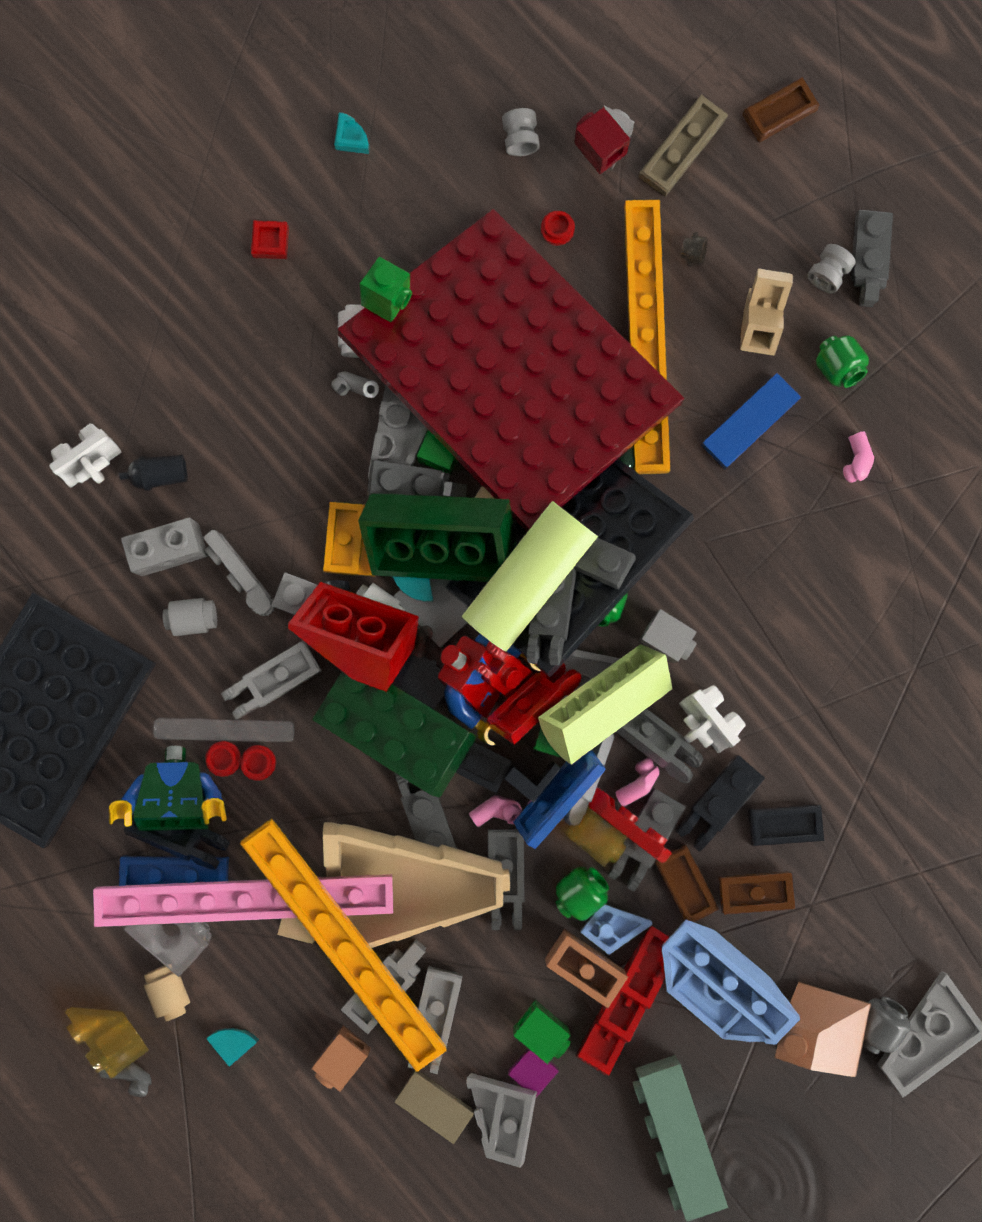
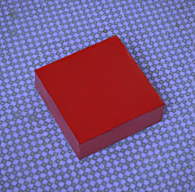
M253 220L251 247L253 258L287 259L289 225L287 222Z

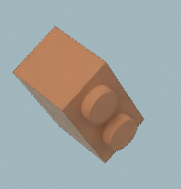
M565 928L545 957L546 966L606 1008H609L628 978L622 967Z

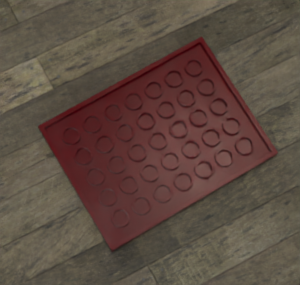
M494 209L410 272L411 299L403 310L400 309L392 322L364 308L338 328V336L494 499H510L512 517L526 532L530 530L552 501L560 507L566 504L678 408L684 400V397Z

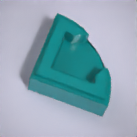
M339 112L334 143L335 149L369 154L368 138L363 128L353 117Z
M393 577L397 586L407 596L422 602L434 601L430 579Z
M235 1028L219 1029L207 1037L208 1042L229 1067L259 1040L251 1032Z

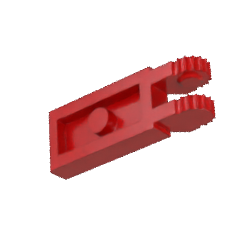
M490 641L485 647L488 653L495 658L488 667L483 662H478L477 660L471 666L482 675L481 678L507 698L512 696L534 675L530 669L514 656Z
M565 663L550 678L542 671L536 672L488 717L489 727L515 744L539 722V716L559 703L564 696H569L573 693L575 688L577 689L582 679L581 674L575 669H569L565 673Z
M596 788L592 802H589L588 807L656 860L665 863L672 854L671 851L664 847L668 840L651 827L644 832L635 825L639 820L637 816L623 806L617 811L615 800L604 791H601L600 788Z

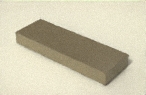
M700 95L643 167L638 177L666 197L726 121L728 114L703 95Z

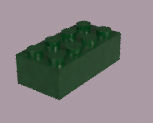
M371 493L358 520L371 573L377 576L489 582L517 546L510 499Z
M341 672L312 719L421 790L435 797L442 796L477 738V735L394 684H391L387 692L355 681L344 672Z

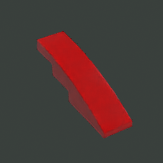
M653 926L648 928L624 967L628 976L624 985L609 1008L602 1005L575 1055L576 1058L605 1076L610 1075L625 1043L630 1042L645 1010L650 1009L665 980L662 945L669 936Z

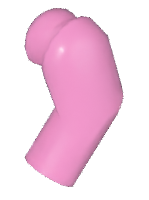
M494 795L468 814L477 827H480L493 817L505 820L508 824H514L513 821L520 815L522 808L514 799Z

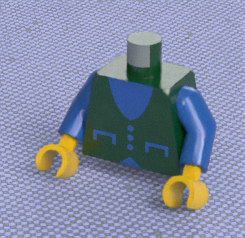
M181 746L165 748L164 763L147 764L144 774L139 775L122 798L109 805V824H113L116 819H124V825L127 827L131 826L132 815L134 814V821L139 831L208 829L210 818L220 816L222 821L227 819L222 793L209 774L200 772L198 763L186 762V748Z

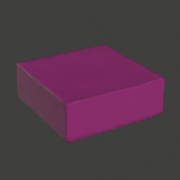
M527 1049L509 1069L508 1075L521 1087L537 1091V1098L559 1072V1069L551 1061L546 1064L530 1049Z

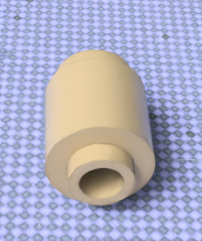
M172 963L161 966L144 975L146 984L143 986L156 1018L164 1016L165 1021H170L186 1013L184 1006L190 1003V999L179 971H174Z

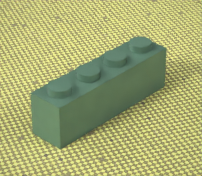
M676 1055L635 1068L639 1080L632 1082L639 1104L644 1102L647 1104L650 1115L644 1117L651 1140L658 1137L662 1151L656 1152L662 1174L670 1173L674 1186L667 1188L674 1210L682 1209L685 1220L688 1222L728 1208L681 1064Z

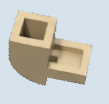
M765 269L757 270L753 286L749 288L745 303L740 350L775 355L784 329L783 311L793 284V274Z

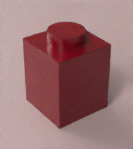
M605 107L595 114L593 112L587 113L577 123L574 144L599 174H602L627 154L630 138Z

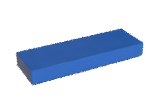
M776 373L711 434L701 446L725 470L801 398L800 395Z
M592 750L572 765L566 761L534 802L531 801L513 821L528 846L536 849L606 770Z
M177 856L120 857L119 886L228 881L229 857H215L219 864L216 870H210L197 865L191 859L187 861Z

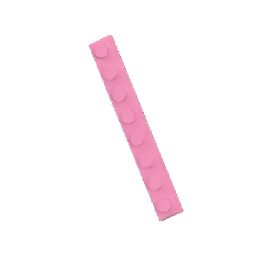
M392 874L317 877L346 916L393 914ZM268 879L101 886L93 889L94 927L297 918Z

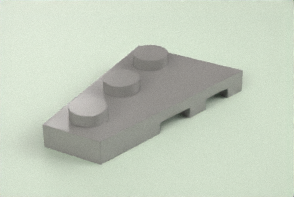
M943 971L940 972L909 1017L911 1028L898 1050L893 1053L885 1052L877 1063L898 1094L903 1098L982 1040L981 1020L947 973Z

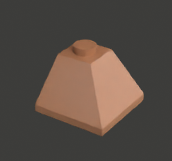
M798 982L790 1004L799 1014L800 1020L778 1042L775 1058L809 1070L856 1077L871 1003Z

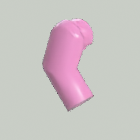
M865 431L848 437L855 457L852 464L844 466L843 474L850 483L858 479L862 481L867 478L874 462V455Z
M645 758L635 765V770L640 776L635 781L615 792L622 806H626L650 792L659 776L658 766H654L652 759Z

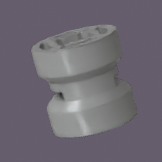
M528 108L510 110L502 116L503 129L508 135L505 139L506 153L511 156H526L535 153L540 147L539 137L534 132V128L537 125L536 113Z
M827 244L820 254L821 261L812 266L807 277L815 287L832 294L836 293L843 283V274H848L856 262L848 250L836 244Z

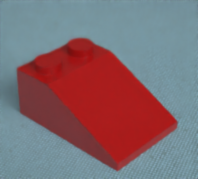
M320 582L289 621L288 629L351 679L387 692L415 648L419 616Z

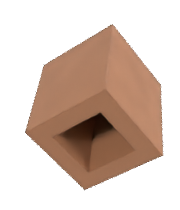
M343 1025L316 1059L312 1070L316 1072L315 1077L325 1087L329 1089L334 1087L341 1092L368 1057L371 1047Z

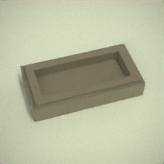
M415 1070L394 1101V1103L452 1144L456 1142L474 1115V1109L420 1071L416 1072Z

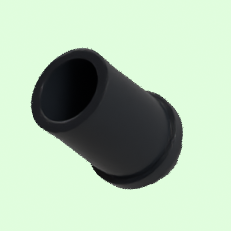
M183 454L159 457L140 456L139 459L130 463L128 472L119 473L120 480L129 479L134 487L144 489L145 491L188 481L187 467Z

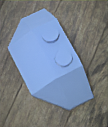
M685 920L662 945L667 992L722 1039L765 1042V1044L776 1045L800 1020L799 1014L773 980L715 930Z

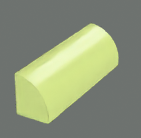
M552 501L461 617L490 642L507 652L598 536Z
M640 644L539 716L541 729L552 748L572 765L671 691L673 688L666 655Z

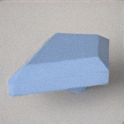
M605 904L590 917L580 933L607 954H611L650 927L652 921Z

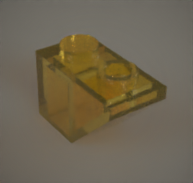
M587 807L581 823L576 826L571 825L565 832L569 839L604 867L609 861L614 864L626 849V845L623 842L627 837L589 807Z
M74 1007L65 1011L72 1022L66 1027L78 1045L85 1041L91 1049L85 1056L97 1074L104 1069L112 1079L148 1051L139 1034L121 1011Z

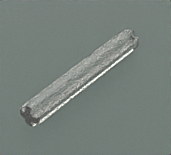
M158 718L154 722L153 732L156 739L291 742L294 738V724L291 721Z

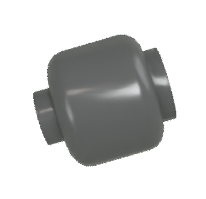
M883 996L881 999L874 998L869 1000L868 1003H871L863 1046L875 1054H879L880 1051L893 1053L898 1050L910 1031L911 1024L907 1018L908 1012L901 1004L889 997Z

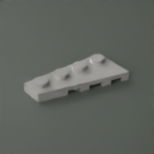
M385 385L371 461L377 460L413 466L428 429Z

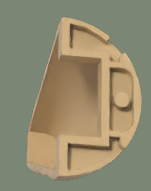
M324 822L323 853L326 877L392 874L393 914L347 916L371 948L394 940L399 941L438 926L447 927L503 907V891H510L509 869H503L500 861L443 844L436 847L399 835L392 836L358 826Z

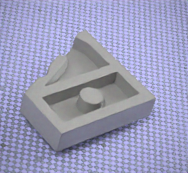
M471 1073L467 1077L466 1083L468 1089L471 1088L476 1105L474 1114L477 1125L482 1131L481 1141L486 1158L521 1168L525 1161L537 1091Z

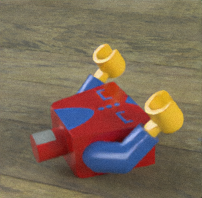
M481 634L475 639L465 635L460 638L456 646L449 645L442 651L441 661L444 666L438 674V679L445 686L444 696L448 711L470 729L476 728L478 738L481 741L490 745H496L488 739V732L491 728L488 722L481 720V717L487 718L501 693L481 678L482 675L471 667L476 660L483 662L489 667L495 658L485 649L489 643L487 638ZM512 645L507 650L516 659L521 656L526 664L534 670L541 671L534 664L528 663L527 658Z

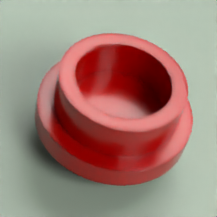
M553 211L543 218L541 234L549 244L555 246L564 245L574 235L575 223L566 212Z
M221 741L213 744L208 749L205 761L211 773L216 776L226 777L234 774L239 769L242 756L235 744Z
M251 746L242 754L240 760L241 770L251 780L260 781L267 779L276 768V757L272 750L266 746Z

